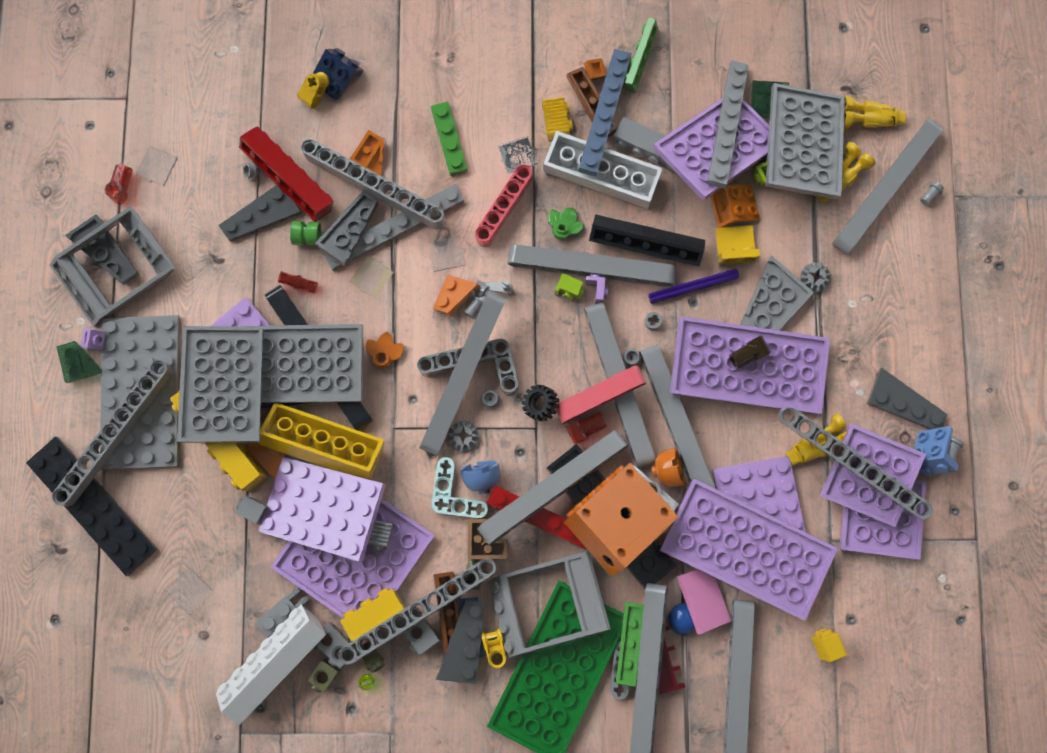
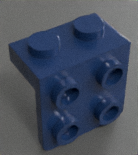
M335 48L325 49L313 73H326L329 78V85L325 93L332 99L339 100L351 78L361 76L364 70L359 67L357 61L346 57L344 51Z

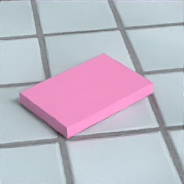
M699 569L677 576L697 634L705 633L731 622L715 577Z

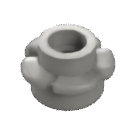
M254 162L244 164V177L253 180L259 175V168Z
M636 349L626 350L622 355L623 363L626 366L633 367L641 361V355Z
M486 390L481 395L483 406L486 408L496 407L499 404V394L493 390Z

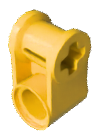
M326 73L308 74L297 93V98L311 109L318 106L329 85V78Z
M500 628L489 633L482 632V641L489 664L493 668L502 667L506 663L507 658ZM497 637V639H495V640H491V641L488 640V639ZM495 653H500L503 657V661L499 665L494 664L492 661V656Z

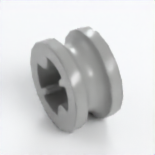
M657 312L648 313L644 320L645 326L650 330L658 329L662 323V317ZM656 317L658 323L650 325L651 321L648 322V319Z

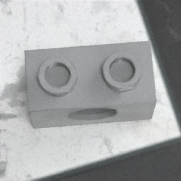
M418 607L414 609L416 617L423 615ZM404 617L397 622L398 627L404 628L406 626V619ZM426 618L400 634L403 638L405 636L408 638L410 649L414 654L418 652L419 655L441 640ZM414 627L421 628L422 636L420 638H415L412 635Z

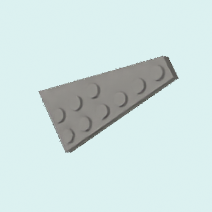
M771 255L740 325L780 330L814 292Z

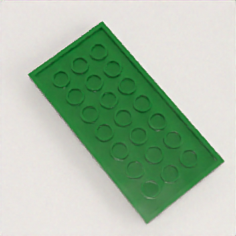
M558 580L525 648L582 631L569 585ZM604 604L610 630L521 655L487 727L536 753H565L622 634L624 613Z

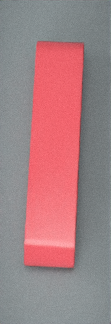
M526 164L519 165L475 231L478 245L482 247L489 246L532 181V169ZM521 173H527L529 176L526 178H521L519 175ZM511 188H517L519 191L517 193H511L509 190ZM501 203H507L509 205L505 209L499 207ZM492 218H497L499 220L496 224H491L489 222V220ZM487 233L489 237L487 239H480L479 235Z
M638 365L558 403L559 409L555 408L561 423L565 424L642 387L646 382Z

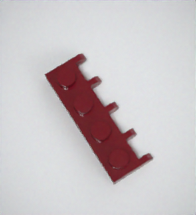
M665 626V631L670 630L669 626ZM665 639L663 642L659 695L686 687L685 683L677 684L674 671L681 668L680 665L672 667L668 651L675 650V646L667 647Z

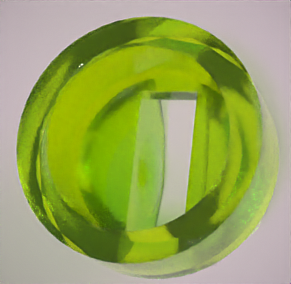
M363 674L358 680V685L362 690H370L375 684V679L371 674ZM368 679L371 680V683L362 686L361 682Z

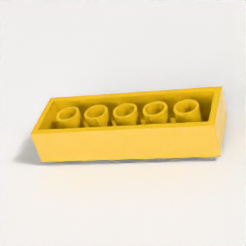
M180 391L170 398L173 402L171 406L177 414H179ZM201 443L209 448L207 450L208 454L214 460L217 459L220 462L219 468L222 472L231 476V483L237 490L241 489L242 491L252 492L269 478L255 459L247 452L242 443Z
M274 403L260 429V445L331 470L371 480L384 451V439L279 403Z

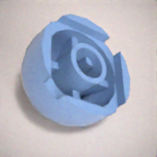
M496 461L477 462L478 465L471 467V464H468L461 468L464 484L468 489L478 491L479 494L489 493L490 489L496 486L500 479V466Z

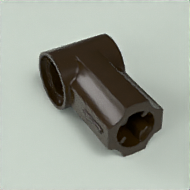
M762 335L729 354L730 361L736 369L771 353Z

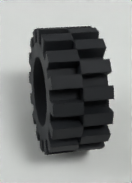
M544 385L531 386L532 390H526L528 395H523V398H525V401H522V404L525 405L522 407L523 411H526L525 414L538 421H548L547 418L552 419L553 416L551 414L556 415L557 413L555 408L559 409V405L556 404V402H559V398H556L558 396L557 393ZM541 396H544L545 404L541 410H537L536 402Z

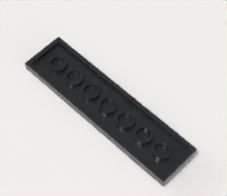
M55 436L29 459L26 464L53 493L78 459L60 438ZM79 476L74 480L75 485L80 482ZM95 478L73 505L64 506L125 576H129L158 549ZM66 492L62 495L63 502L67 499Z
M575 444L546 468L547 471L553 474L583 453V451ZM597 469L565 493L577 505L599 486L605 478ZM656 540L626 567L644 590L647 583L656 584L677 566L668 554L659 550L661 546Z

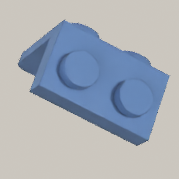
M950 426L924 430L917 434L914 449L926 454L919 470L922 476L946 474L958 470L959 464L947 454L953 429Z

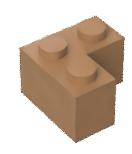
M468 519V559L508 560V539H499L489 546L477 530L488 519Z

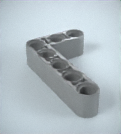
M504 339L488 341L485 346V350L488 353L485 357L480 358L477 365L495 361L503 393L513 395L518 390V380L509 344ZM498 345L506 347L503 353H499L495 349ZM463 347L421 357L417 362L419 372L424 376H432L453 371ZM443 358L450 359V363L447 366L440 365V361ZM425 362L431 363V368L427 371L422 370V365ZM503 363H508L511 367L508 371H502L500 366ZM508 381H512L515 384V387L511 390L504 387Z

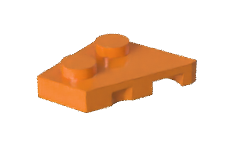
M368 129L350 157V160L381 176L384 139Z
M447 275L433 309L452 316L458 310V307L468 300L467 296L474 289L477 291L480 285L472 281Z
M249 443L247 452L272 477L276 478L283 457H287V454L264 447L260 443Z

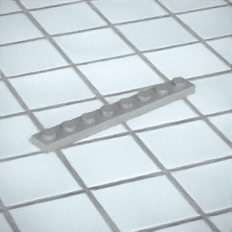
M731 60L728 68L706 183L724 189L728 182L749 67L748 64Z
M456 184L425 199L440 207L443 212L464 202V198ZM420 207V208L417 209V211H418V212H421V211H423L425 208ZM401 212L364 231L348 263L423 223ZM323 253L332 271L343 266L326 253Z

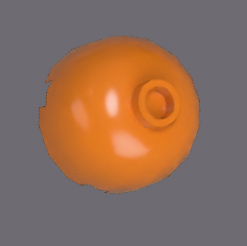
M671 448L659 453L655 459V466H652L654 478L658 477L659 482L667 487L685 486V477L681 469L683 466L678 450Z

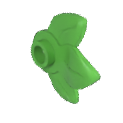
M566 208L561 213L554 209L550 211L548 223L552 226V233L555 238L564 240L569 235H577L582 231L584 224L576 221L577 212L574 208Z

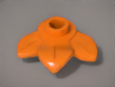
M385 332L378 338L377 342L368 339L366 351L372 357L373 364L379 369H384L391 364V361L401 357L404 351V344H394L389 332ZM382 356L385 357V361L383 363H380L379 358Z

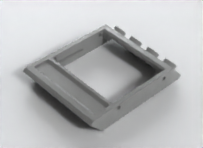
M132 206L126 208L56 255L50 263L52 270L93 327L101 323L103 318H108L166 279L175 269L172 261L167 257L161 245L157 243ZM121 223L154 268L157 276L110 306L74 254Z
M589 551L502 574L489 580L490 591L499 620V628L504 640V649L508 658L610 630ZM565 566L582 631L525 648L510 590L509 579Z

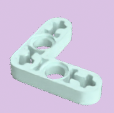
M448 457L441 458L437 463L432 497L433 510L439 514L477 519L484 518L488 513V507L483 501L451 497L455 464ZM445 461H448V464L451 465V468L447 469V475H451L450 479L445 476L439 477V473L444 474L441 464H445ZM441 480H446L449 483V487L445 491H441L438 488V483ZM440 499H443V503L450 504L449 500H453L451 504L452 512H448V507H442V510H439L435 506L436 502L438 503ZM457 502L465 504L464 512L458 513L455 511L454 506ZM468 503H472L471 507H478V504H481L485 511L477 515L476 511L470 510L471 514L469 515L467 514L469 510Z

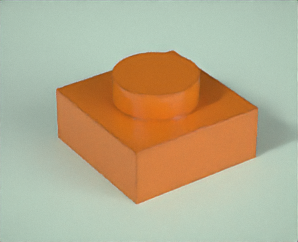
M602 58L587 60L583 63L590 80L606 77L607 73Z

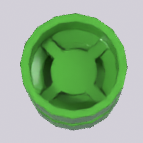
M292 221L290 229L291 244L303 246L306 243L308 246L316 247L315 243L322 233L320 222H308L306 225L304 221Z

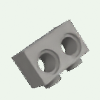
M329 622L323 629L326 634L331 636V644H324L322 638L314 648L320 654L324 653L329 657L328 662L334 668L339 667L341 669L345 664L339 660L337 650L352 641L332 622ZM347 649L345 658L349 661L354 656L352 650Z

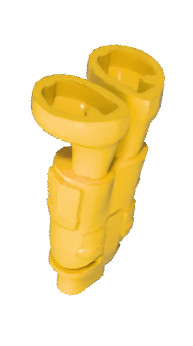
M845 96L844 130H848L854 123H861L862 127L868 128L895 127L905 124L906 111L898 110V107L870 100L860 103L850 96ZM852 111H861V114Z
M849 142L845 146L846 156L842 164V191L858 179L860 171L871 169L876 164L871 155L864 153L853 168H848L861 155L859 146L853 142ZM814 195L818 200H820L824 204H826V202L829 199L833 200L832 198Z
M837 413L832 416L831 423L824 430L830 434L839 432L846 428L845 421ZM846 431L840 433L836 438L843 441ZM819 434L817 442L819 445L825 443L826 438L823 434ZM805 439L800 440L791 446V450L785 452L792 466L827 456Z

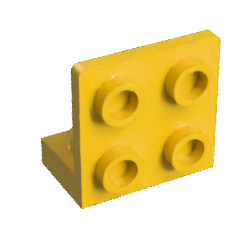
M752 225L715 229L719 265L757 262L760 257V249H755Z

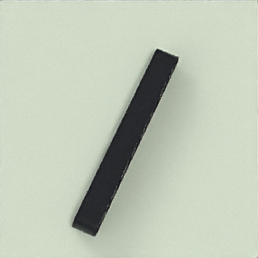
M278 285L264 295L284 325H308L281 285ZM337 402L355 430L359 431L373 422L361 402Z

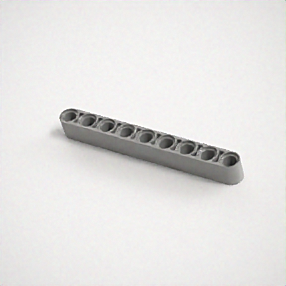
M930 118L926 120L832 242L835 247L848 255L944 130L943 127Z
M307 139L302 142L301 150L306 160L364 190L368 194L437 230L445 226L446 218L440 207L315 140ZM356 174H361L357 178L354 177ZM377 182L374 186H369L371 183ZM387 191H393L391 194H385ZM403 199H409L406 203H401ZM420 207L425 208V209H424L423 211H421V212H418V211H417V209L420 208ZM435 216H441L438 220H432Z
M518 244L510 245L507 263L510 266L580 276L599 274L605 279L663 287L674 286L676 266L671 264Z
M488 290L421 442L420 449L436 456L438 455L504 306L505 297Z
M603 302L585 307V315L606 379L626 369ZM631 391L615 399L614 403L634 463L637 468L654 464L655 455L634 392Z
M656 344L640 350L641 361L674 445L679 452L689 483L694 478L715 488L680 397L676 394H670L672 377L660 347Z
M155 360L150 364L54 490L52 500L55 504L71 506L78 500L172 376L173 369L168 363L162 360ZM161 366H164V372L162 374H158V369ZM150 381H152V383H153L152 388L149 389V390H147V389H146L147 383H149ZM140 397V403L135 406V399ZM128 412V419L123 422V415ZM116 428V435L111 437V431ZM103 444L104 450L102 453H99V446ZM91 460L92 466L90 469H87L86 464ZM79 476L80 482L75 485L74 480ZM66 492L67 499L63 502L62 495Z
M785 407L779 411L778 419L783 425L911 515L920 519H927L932 515L933 508L929 502L792 407ZM788 410L793 414V418L789 422L784 420V413ZM804 422L809 425L807 433H802L800 430V426ZM819 434H823L826 438L825 443L819 445L817 442ZM839 445L842 448V453L839 456H835L833 450ZM856 457L859 461L858 466L852 468L850 461ZM873 469L875 471V476L873 479L869 480L867 477L868 470ZM889 480L892 487L890 490L885 491L884 483ZM906 492L908 500L902 503L900 497ZM923 504L925 511L922 514H918L917 508Z
M617 430L612 431L486 520L477 530L489 546L494 544L628 447V444Z
M490 559L481 560L344 646L339 651V660L345 665L356 663L491 578L497 571L496 564ZM485 563H491L493 566V570L489 574H485L482 571V566ZM469 573H473L476 577V581L471 585L465 582V577ZM451 584H456L459 588L458 593L454 596L448 593V587ZM434 595L441 597L439 606L431 604V598ZM418 605L424 609L421 617L414 615V608ZM401 616L406 619V626L404 628L397 626V619ZM383 627L389 631L386 639L381 638L379 635V631ZM365 638L371 641L369 650L362 647V641ZM347 649L352 650L354 653L351 661L345 658Z
M647 583L645 589L630 753H653L668 599V586Z
M733 599L731 606L723 753H747L754 627L753 601Z

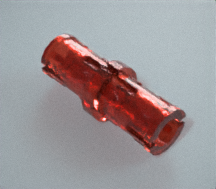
M283 271L279 274L278 283L314 294L317 290L318 282Z

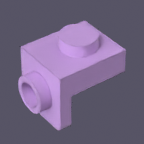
M599 274L586 276L585 284L596 285L595 304L603 302V299H607L608 288L605 287V278Z
M84 328L81 347L103 350L106 332Z

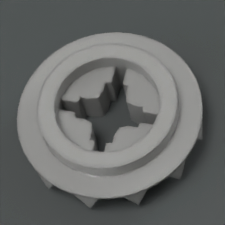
M813 262L803 268L800 279L813 292H821L830 284L831 274L828 271V267L823 266L822 263ZM817 271H819L818 276L821 279H818L815 283H813L814 277L811 276V274L814 275Z
M465 420L456 422L450 427L448 433L449 443L458 451L471 450L476 446L479 439V433L475 425ZM463 428L466 434L472 436L465 438L464 444H462L460 437L455 436L461 434Z

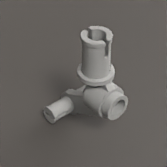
M505 280L501 281L502 283L477 281L476 283L480 285V288L477 291L473 290L474 300L464 312L474 319L482 306L488 290L511 296L513 295L511 292L514 293L512 284Z

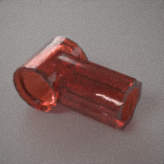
M123 164L115 166L111 181L105 186V194L116 204H122L127 200L128 194L126 191L133 172L132 168Z
M598 412L582 421L578 420L566 426V429L575 445L586 440L590 435L605 429L607 424L603 415Z

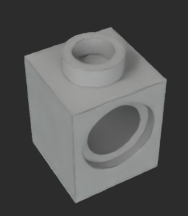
M244 496L237 503L236 514L256 524H260L264 511L267 510L268 506L249 496Z

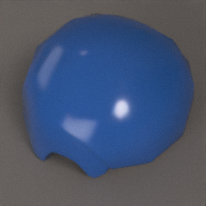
M680 603L675 605L668 615L670 629L677 635L686 636L691 634L695 630V626L687 604Z

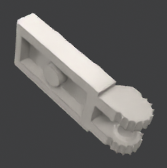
M298 587L255 622L267 637H270L275 632L279 624L284 623L289 618L292 610L298 608L301 604L304 606L310 600L307 596L303 597L296 605L291 601L300 594L301 588Z

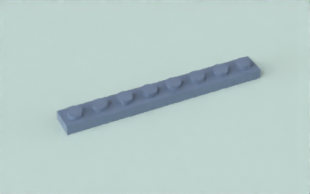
M618 49L613 51L578 172L597 176L632 53Z

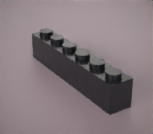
M595 214L589 237L591 242L700 267L705 250L704 239Z

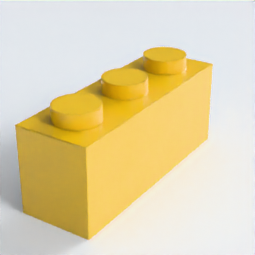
M386 587L377 593L379 597L371 600L369 598L360 604V609L356 611L351 609L343 614L344 619L340 620L351 641H354L405 609L394 588L389 590Z

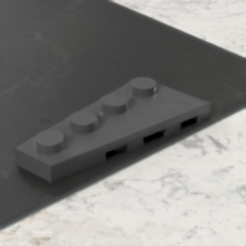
M276 185L218 226L228 240L232 242L252 234L253 231L258 229H265L270 227L269 225L285 221L294 215H300L302 212Z
M363 190L315 243L316 247L346 267L378 206V200Z
M95 214L65 236L73 243H76L104 223ZM109 231L81 249L123 285L139 275Z
M883 368L879 369L866 404L928 429L944 427L947 413Z
M464 600L435 680L476 684L485 602Z

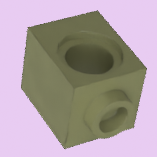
M323 659L308 682L311 683V688L319 693L321 691L326 692L341 670L338 667L334 668L326 659ZM320 672H325L328 675L326 683L320 681Z

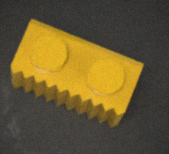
M564 97L542 100L548 141L553 140L556 131L570 135V131H573L572 121L568 120L567 114L570 113L569 103H565Z
M821 628L815 631V635L811 636L820 660L832 662L847 656L839 633L833 632L831 629Z

